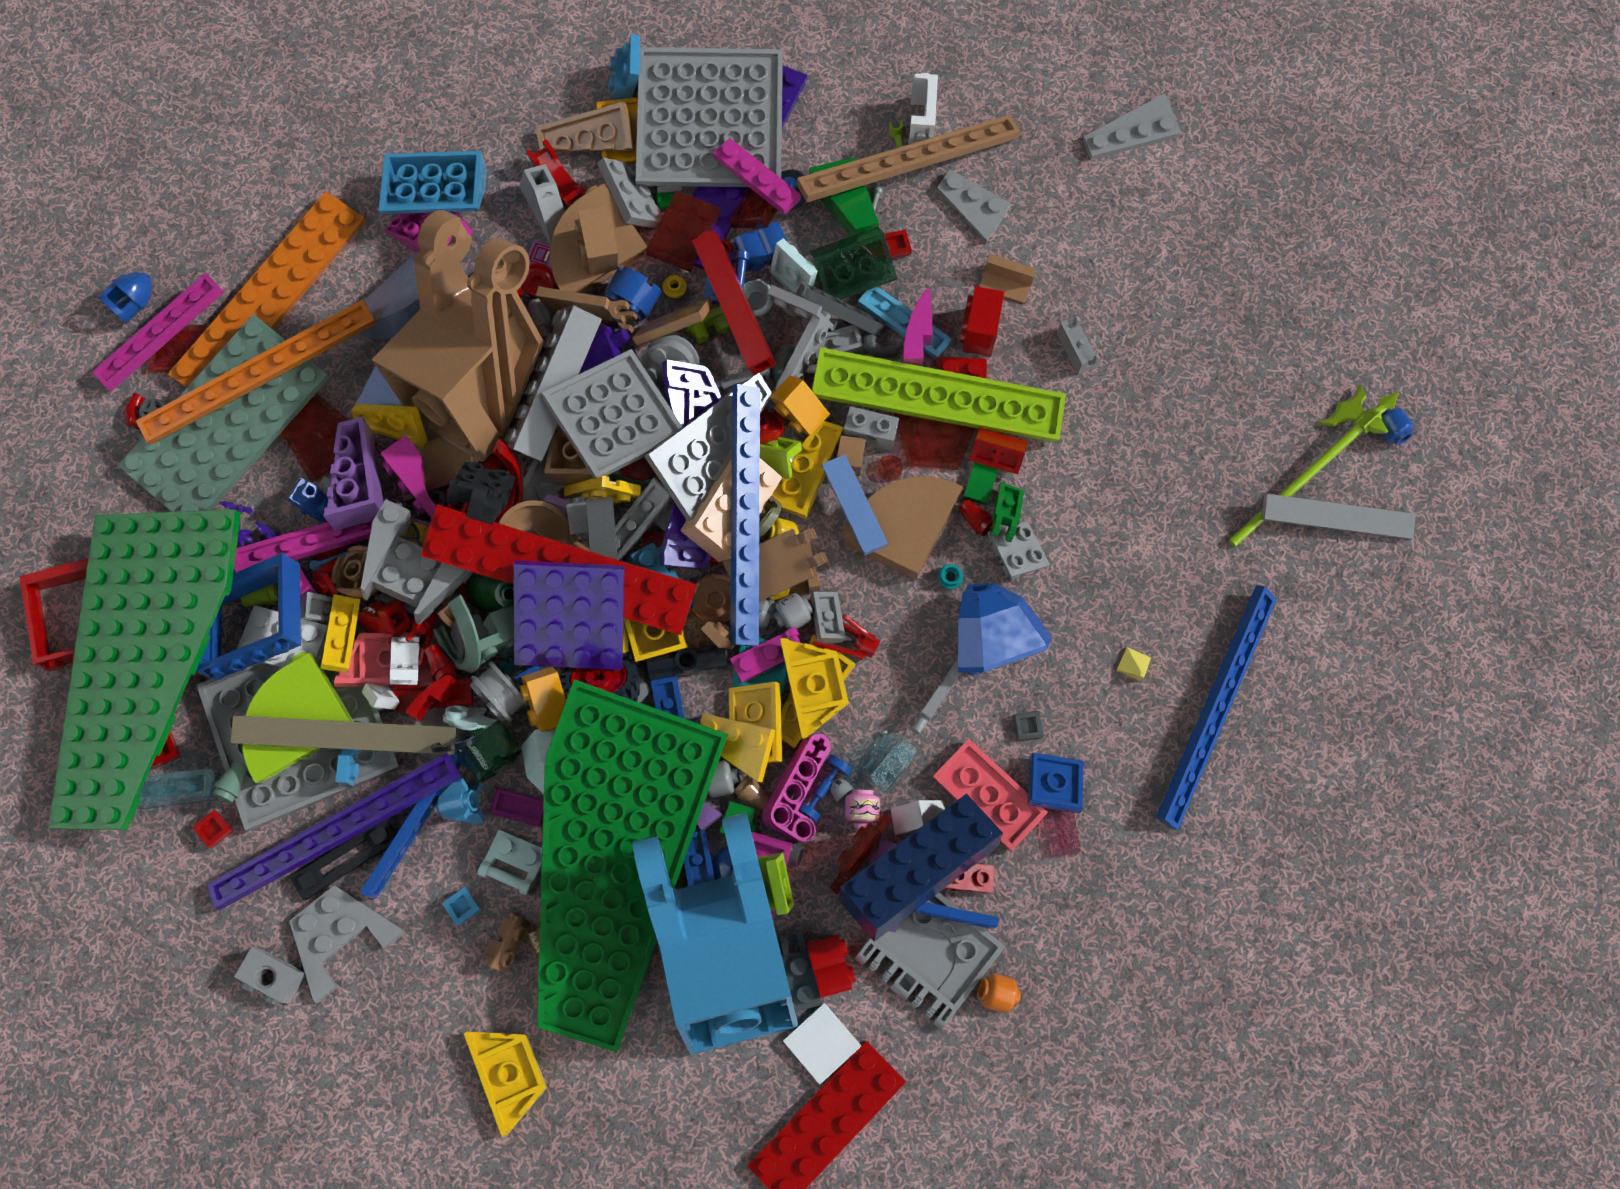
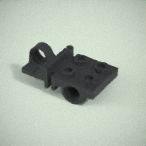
M465 461L455 479L452 478L450 481L446 503L456 506L459 501L467 503L469 507L466 517L493 525L501 511L505 510L510 491L514 485L515 476L508 474L504 470H493L483 467L482 464L477 462Z

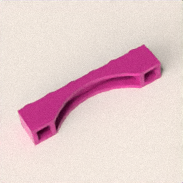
M405 435L380 453L384 460L381 465L389 475L394 473L400 481L397 482V485L405 495L410 493L415 499L412 504L421 515L426 513L432 521L436 506L426 489L424 460L420 452Z

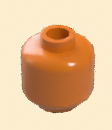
M990 973L986 978L980 980L977 997L986 1009L1007 1013L1014 1006L1018 1005L1021 992L1017 988L1015 979L997 973Z

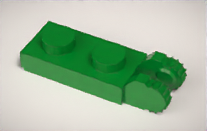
M1000 482L997 488L992 515L991 536L996 537L999 534L1001 525L1008 526L1005 541L1012 542L1020 522L1024 490Z

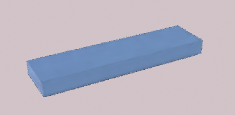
M844 454L823 463L822 469L863 555L866 556L887 547L888 542L846 455Z

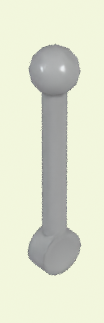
M876 186L873 190L875 194L872 202L874 210L876 209L879 195L883 192L880 186Z

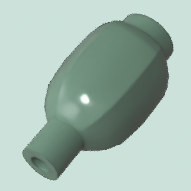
M781 345L773 356L776 363L775 366L771 367V375L775 380L774 388L794 352V348L791 346Z

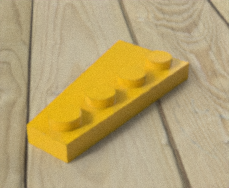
M823 421L815 432L805 439L802 443V451L795 455L791 462L792 477L790 479L781 478L771 495L782 504L781 511L807 519L826 476L822 469V464L834 458L841 435H844V427Z

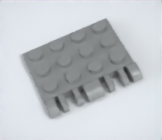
M937 893L927 901L928 903L959 909L940 893ZM913 912L898 923L896 933L888 931L875 942L870 938L855 957V960L863 966L876 949L879 950L880 953L867 970L871 973L875 971L880 965L881 960L886 956L893 964L883 973L880 981L886 984L898 967L902 969L903 972L890 989L905 1001L916 986L920 984L923 988L911 1002L910 1006L914 1009L919 1007L928 992L937 999L927 1008L924 1017L929 1020L943 1003L945 1007L932 1023L939 1030H942L1006 946L982 927Z

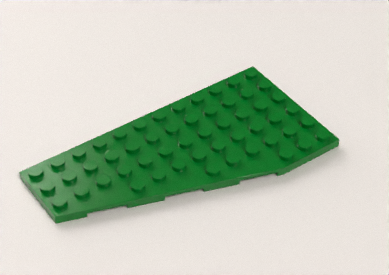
M237 510L95 515L49 829L128 830L142 798L139 797V794L156 755L160 756L177 717L174 716L175 710L191 674L195 675L211 636H208L225 595L229 596L241 512Z
M573 680L545 756L537 1028L618 1052L657 940L639 879L632 843L635 840L658 836L660 847L663 849L668 875L673 888H675L728 734Z

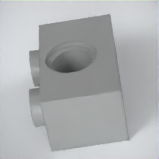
M850 406L843 436L866 439L865 445L892 451L899 418Z
M251 947L234 977L242 981L240 984L242 988L253 993L258 990L266 994L263 998L264 1000L279 1006L280 1003L290 1004L306 975L304 971L262 948ZM272 970L274 980L270 985H267L265 976L267 972Z

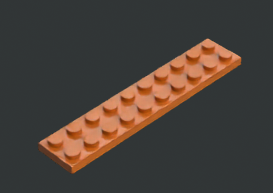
M325 191L170 370L168 375L187 388L253 314L274 330L366 222L365 217Z

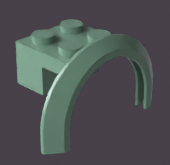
M459 595L448 603L462 635L465 659H461L443 625L440 628L433 629L434 635L446 656L453 662L456 668L467 673H473L479 667L487 665L492 661L491 658L499 655L501 658H505L514 653V605L489 613L483 622L489 636L479 640L474 621L462 596Z

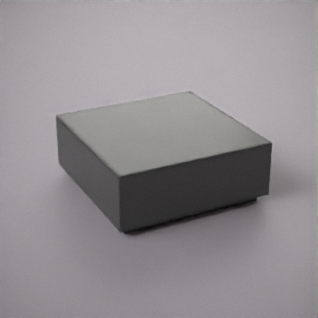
M1040 711L1013 714L1017 741L1044 737Z

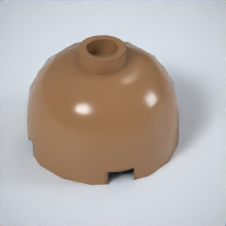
M358 545L347 549L350 552L345 557L339 556L332 569L331 580L332 583L336 584L338 592L348 597L363 599L360 588L368 547ZM374 588L370 596L374 595L378 590Z

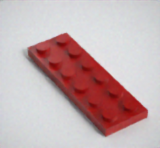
M866 1040L747 1167L768 1189H806L906 1083L905 1079Z

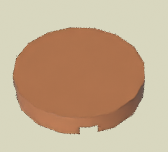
M712 574L698 580L693 595L695 607L692 609L696 617L704 623L720 622L725 624L729 622L728 619L731 617V579L725 575Z

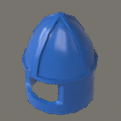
M140 272L123 274L112 280V283L97 297L125 323H128L142 309H145L150 300L152 291L150 275Z

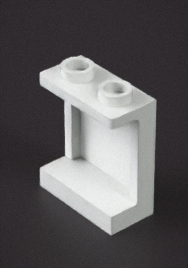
M929 73L914 74L911 104L923 105L925 110L924 116L911 115L908 145L934 137L938 75Z

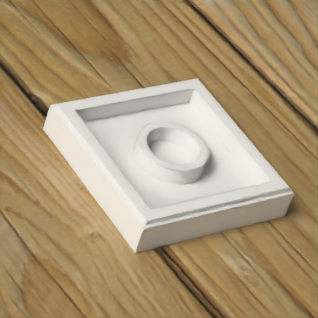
M825 1003L783 1040L819 1084L861 1047L859 1042Z

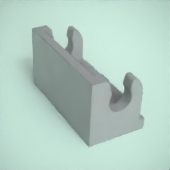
M1076 317L1071 324L1067 320L1060 322L1056 333L1077 375L1099 367L1101 360L1098 354L1095 355L1080 326L1081 320L1079 317Z

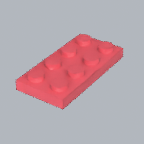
M970 739L932 777L956 801L967 793L1003 832L1000 843L1010 852L1048 813L1042 807L1029 806L1028 793Z

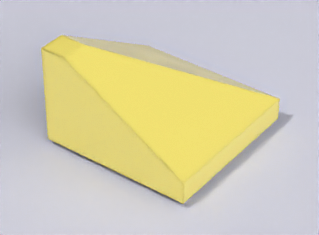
M1126 647L1116 671L1141 681L1146 674L1151 657Z

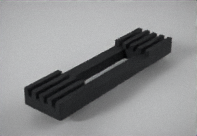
M388 819L348 840L291 876L290 879L302 900L307 901L335 881L386 851L397 834L394 832ZM367 841L370 849L326 877H323L324 875L320 869Z

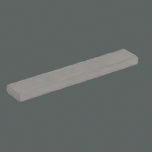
M1273 494L1264 495L1262 520L1408 540L1414 537L1416 517L1414 513Z

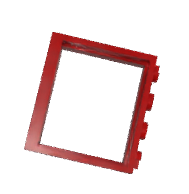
M89 558L19 576L33 664L45 671H56L62 668L61 665L73 664L75 648L50 654L40 591L86 579Z

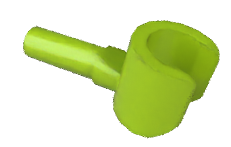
M899 120V128H894L892 123H889V135L895 139L897 148L903 146L901 141L903 122Z

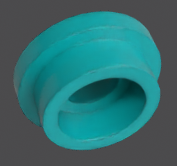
M947 564L939 570L938 581L943 588L953 590L958 588L963 582V572L957 565ZM953 574L955 580L948 581L946 575Z

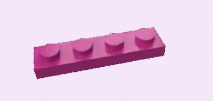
M731 138L727 139L713 152V158L783 215L801 200V194Z

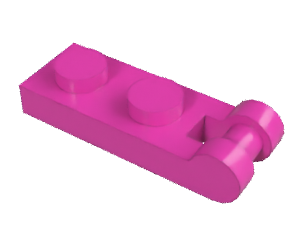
M796 627L788 629L783 634L730 658L741 684L785 663L780 639L786 638L790 641L801 643Z

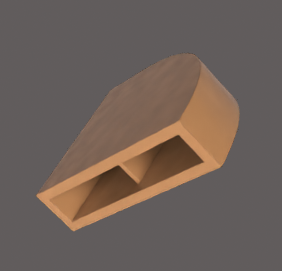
M604 183L600 186H592L586 191L584 196L576 200L562 215L554 230L550 247V261L558 290L585 294L614 276L617 271L589 275L588 267L582 266L580 247L577 242L574 220L578 219V210L608 205L618 251V267L621 266L622 269L623 267H628L648 254L647 245L634 226L625 223L612 194Z
M917 476L900 479L879 489L867 501L888 542V546L866 556L917 580L961 495L963 486L942 478ZM847 522L841 534L844 536L843 545L863 554Z

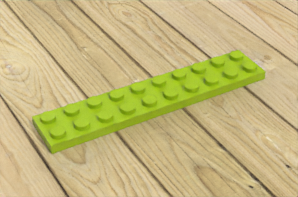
M820 347L812 392L819 399L978 429L983 428L1052 443H1058L1060 440L1066 398L1065 393Z

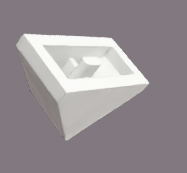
M918 800L891 808L895 835L914 833L945 810L943 800Z

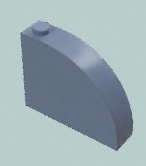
M417 251L364 300L377 324L360 332L362 336L369 339L394 337L420 310L415 262L413 261L420 252Z

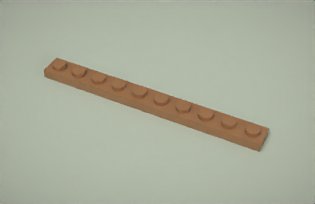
M1009 114L797 178L796 185L806 202H810L1017 139L1021 131Z

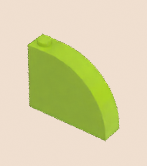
M305 652L293 656L290 659V664L266 680L253 697L245 715L251 717L354 722L323 669H320L321 665L315 655L311 653L305 654ZM242 744L244 759L255 783L265 782L321 749L317 747Z

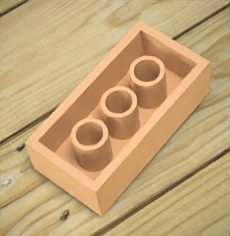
M732 459L719 479L710 488L709 495L696 510L693 520H686L680 530L718 562L731 559ZM760 459L759 515L782 478L762 459Z

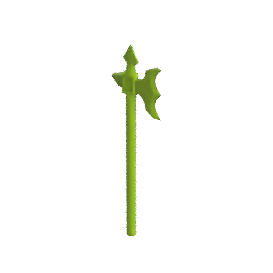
M1356 384V393L1353 397L1346 401L1336 402V411L1333 415L1318 421L1323 426L1333 427L1345 421H1354V426L1278 495L1291 497L1361 433L1365 435L1369 431L1372 433H1387L1388 430L1382 421L1381 414L1387 409L1395 408L1399 392L1379 398V404L1375 408H1369L1365 411L1362 408V404L1367 397L1362 386ZM1262 510L1228 540L1233 547H1236L1265 521L1262 520Z

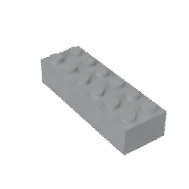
M576 306L564 307L556 312L552 322L555 325L552 334L548 333L544 340L543 347L545 351L542 358L538 357L533 368V371H535L532 381L528 380L523 392L526 396L523 403L518 404L513 418H516L512 428H508L503 440L512 451L533 460H543L558 422L542 399V392L579 374L602 320L601 318Z

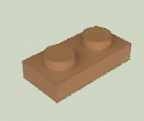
M707 622L701 628L719 648L733 649L736 646L731 645V627L727 623L723 625L720 622Z

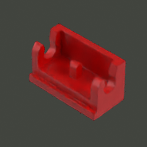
M979 428L970 461L1018 475L1028 441Z

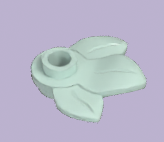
M454 705L447 707L443 714L444 722L448 723L451 727L463 730L488 729L496 724L495 719L484 716L486 708H466Z

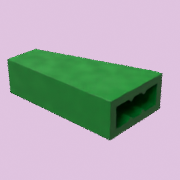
M852 157L810 167L809 174L856 161V158ZM866 185L820 198L855 244L869 243L879 239V221Z

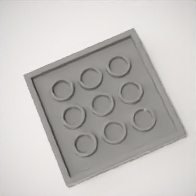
M632 349L542 392L541 396L594 479L600 476H608L643 458L683 428Z

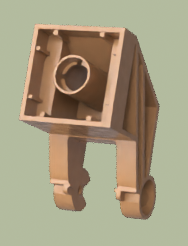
M439 210L427 216L422 223L418 233V245L421 252L413 259L415 262L420 310L372 359V362L402 405L418 408L425 429L484 462L493 452L497 440H504L544 343L517 293V290L527 277L530 260L528 253L523 247L501 237L494 238L484 244L479 251L475 262V272L468 278L460 262L468 253L472 238L462 225L460 217L448 211ZM452 236L450 243L447 244L449 237Z

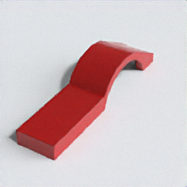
M545 139L542 141L543 149L535 154L530 149L527 151V155L534 167L546 164L557 185L561 201L569 208L576 200L585 195L586 190L570 177L558 159L554 148Z

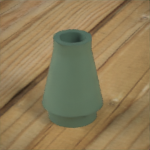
M234 761L231 767L213 785L214 791L212 795L232 804L234 799L239 797L246 772L248 771L247 766Z

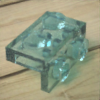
M885 730L876 738L875 744L868 753L861 757L854 771L860 777L873 782L881 791L886 793L916 756L917 750L903 736Z

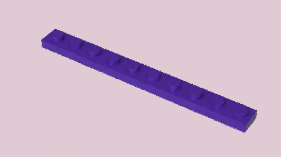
M445 753L208 883L207 887L214 908L222 910L450 785L452 782L461 779L451 755Z

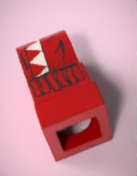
M393 599L387 605L375 601L358 614L360 624L370 632L395 635L410 623L401 600Z

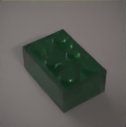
M879 226L809 251L813 265L817 270L821 291L839 300L898 280L885 234Z

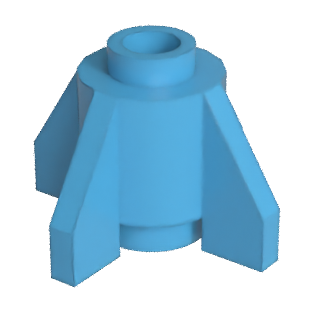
M463 778L452 782L440 794L436 802L438 813L444 819L456 822L463 821L474 825L484 823L486 819L481 810L478 809L479 798L477 795L483 787L482 783L476 782L467 786Z

